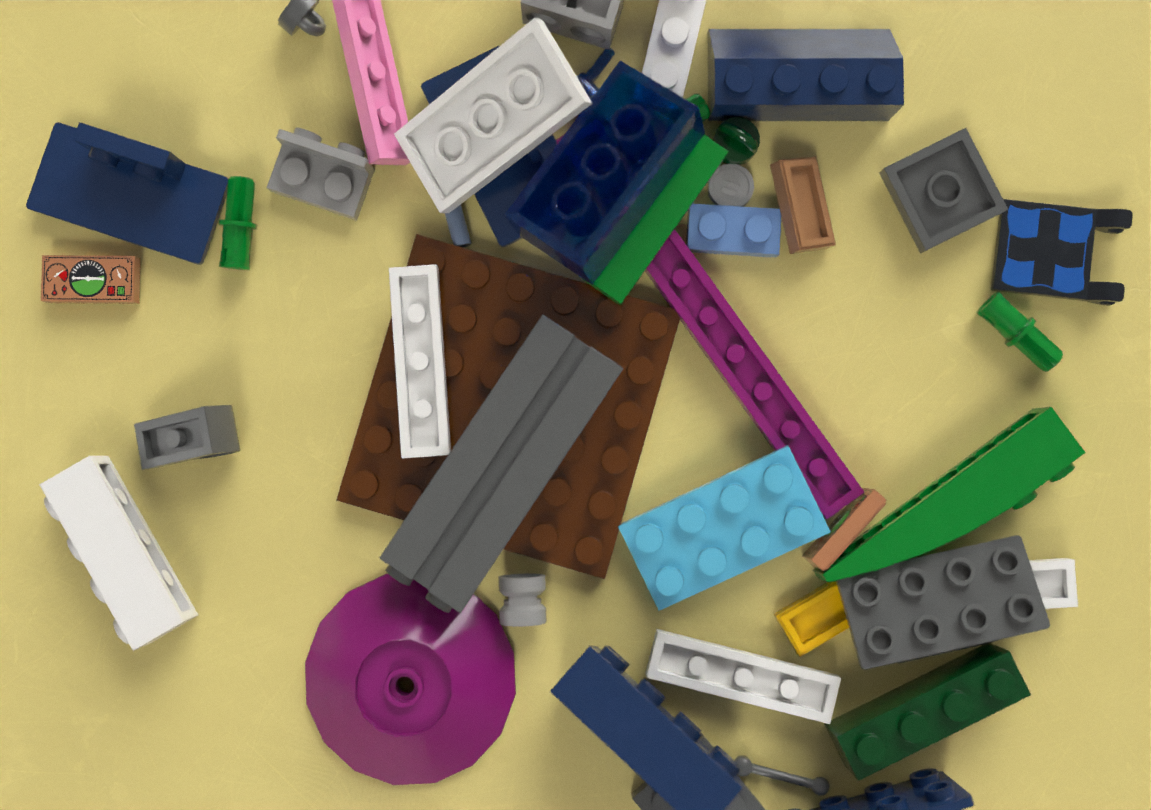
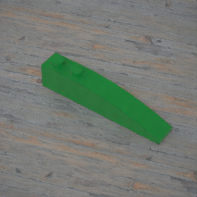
M1052 407L1033 408L854 539L827 571L817 568L813 571L818 578L829 583L876 571L927 553L970 533L1011 507L1013 510H1017L1026 506L1037 497L1038 494L1035 491L1048 480L1055 482L1067 476L1075 469L1072 462L1086 452Z

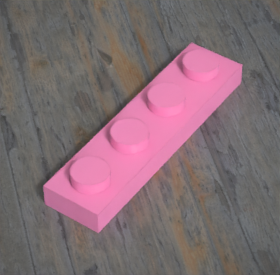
M332 0L369 164L407 165L410 161L394 133L408 123L381 0Z

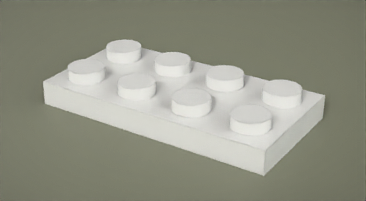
M533 18L394 133L438 211L440 213H450L589 107L592 101L544 21Z

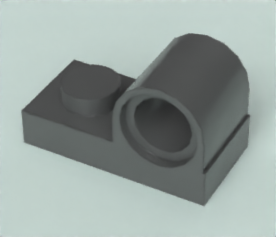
M232 405L203 406L134 424L142 470L240 452Z

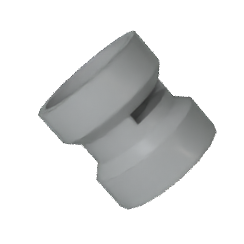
M509 574L498 577L499 592L508 597V599L504 600V605L499 610L500 625L514 627L535 626L547 622L546 607L541 604V598H537V595H541L546 589L544 574Z

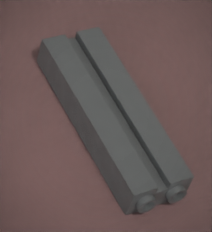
M542 315L379 557V559L388 564L385 571L404 585L410 586L412 581L415 580L429 589L425 598L442 611L449 613L454 608L461 613L622 372L623 367L593 347H589L577 339L575 335Z

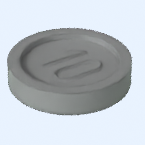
M724 164L716 170L709 180L707 186L708 195L715 205L743 207L752 197L754 191L753 178L749 171L741 165Z

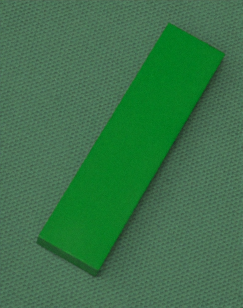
M690 125L582 276V280L621 306L726 158L729 151Z

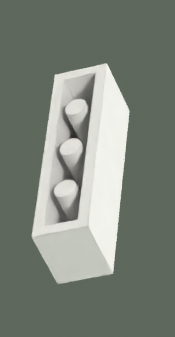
M88 456L39 484L46 496L44 504L47 511L55 520L61 522L69 536L67 545L70 552L78 561L84 563L92 577L90 586L93 593L101 602L107 604L115 618L113 621L115 632L124 643L130 645L133 651L154 642L198 616L197 611L109 456Z

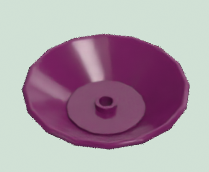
M384 574L348 591L319 623L305 661L306 704L323 742L354 771L391 785L437 783L473 766L502 734L516 695L514 651L502 625H500L497 614L475 594L472 595L461 613L454 608L447 613L434 606L425 598L429 589L417 581L413 580L410 586H407L389 574ZM409 677L414 683V689L410 692L402 691L398 686V679Z

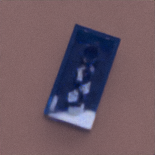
M619 61L592 97V104L580 113L504 215L520 237L592 285L705 134L698 106L622 61Z

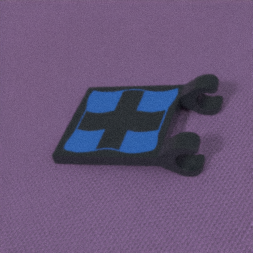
M1003 199L1008 210L999 215L991 284L992 291L1079 300L1107 306L1123 301L1125 287L1122 283L1089 281L1095 230L1119 234L1124 229L1131 228L1133 214L1130 210L1092 209Z

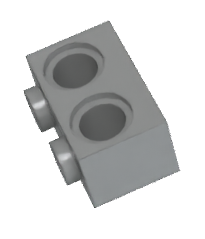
M521 0L522 21L526 25L533 18L543 20L548 30L552 33L610 50L624 0Z

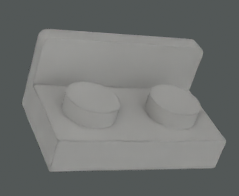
M295 128L294 133L279 129L276 139L282 146L267 189L273 193L357 221L375 171L373 166L369 164V160L364 157L365 152L353 145L342 142L338 144L337 148L321 143L322 138L319 135L302 128Z

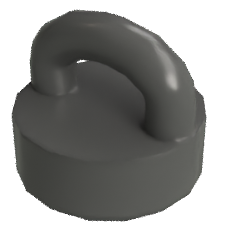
M291 0L278 18V25L291 36L299 28L312 36H321L326 31L324 19L314 11L319 0Z

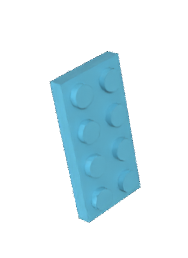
M788 445L635 516L618 526L659 611L831 533Z

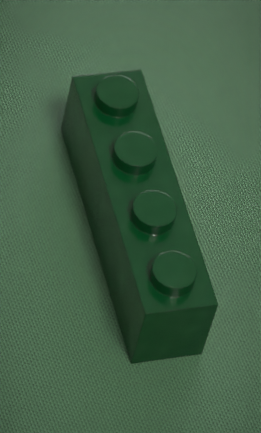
M989 643L832 719L830 724L824 723L844 766L860 781L1031 696V693L1010 651Z

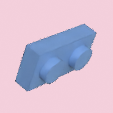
M692 204L688 210L686 245L692 253L776 258L780 253V209Z

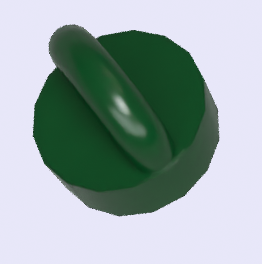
M732 117L723 121L718 126L713 141L729 151L723 163L743 165L749 162L756 154L760 145V134L757 127L750 120L742 117Z

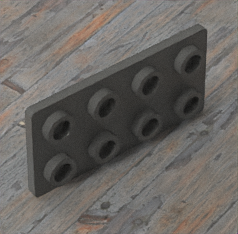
M1019 535L907 559L876 571L836 580L858 661L863 670L893 663L900 664L985 645L1001 639L1045 630L1050 627V622L1022 538Z

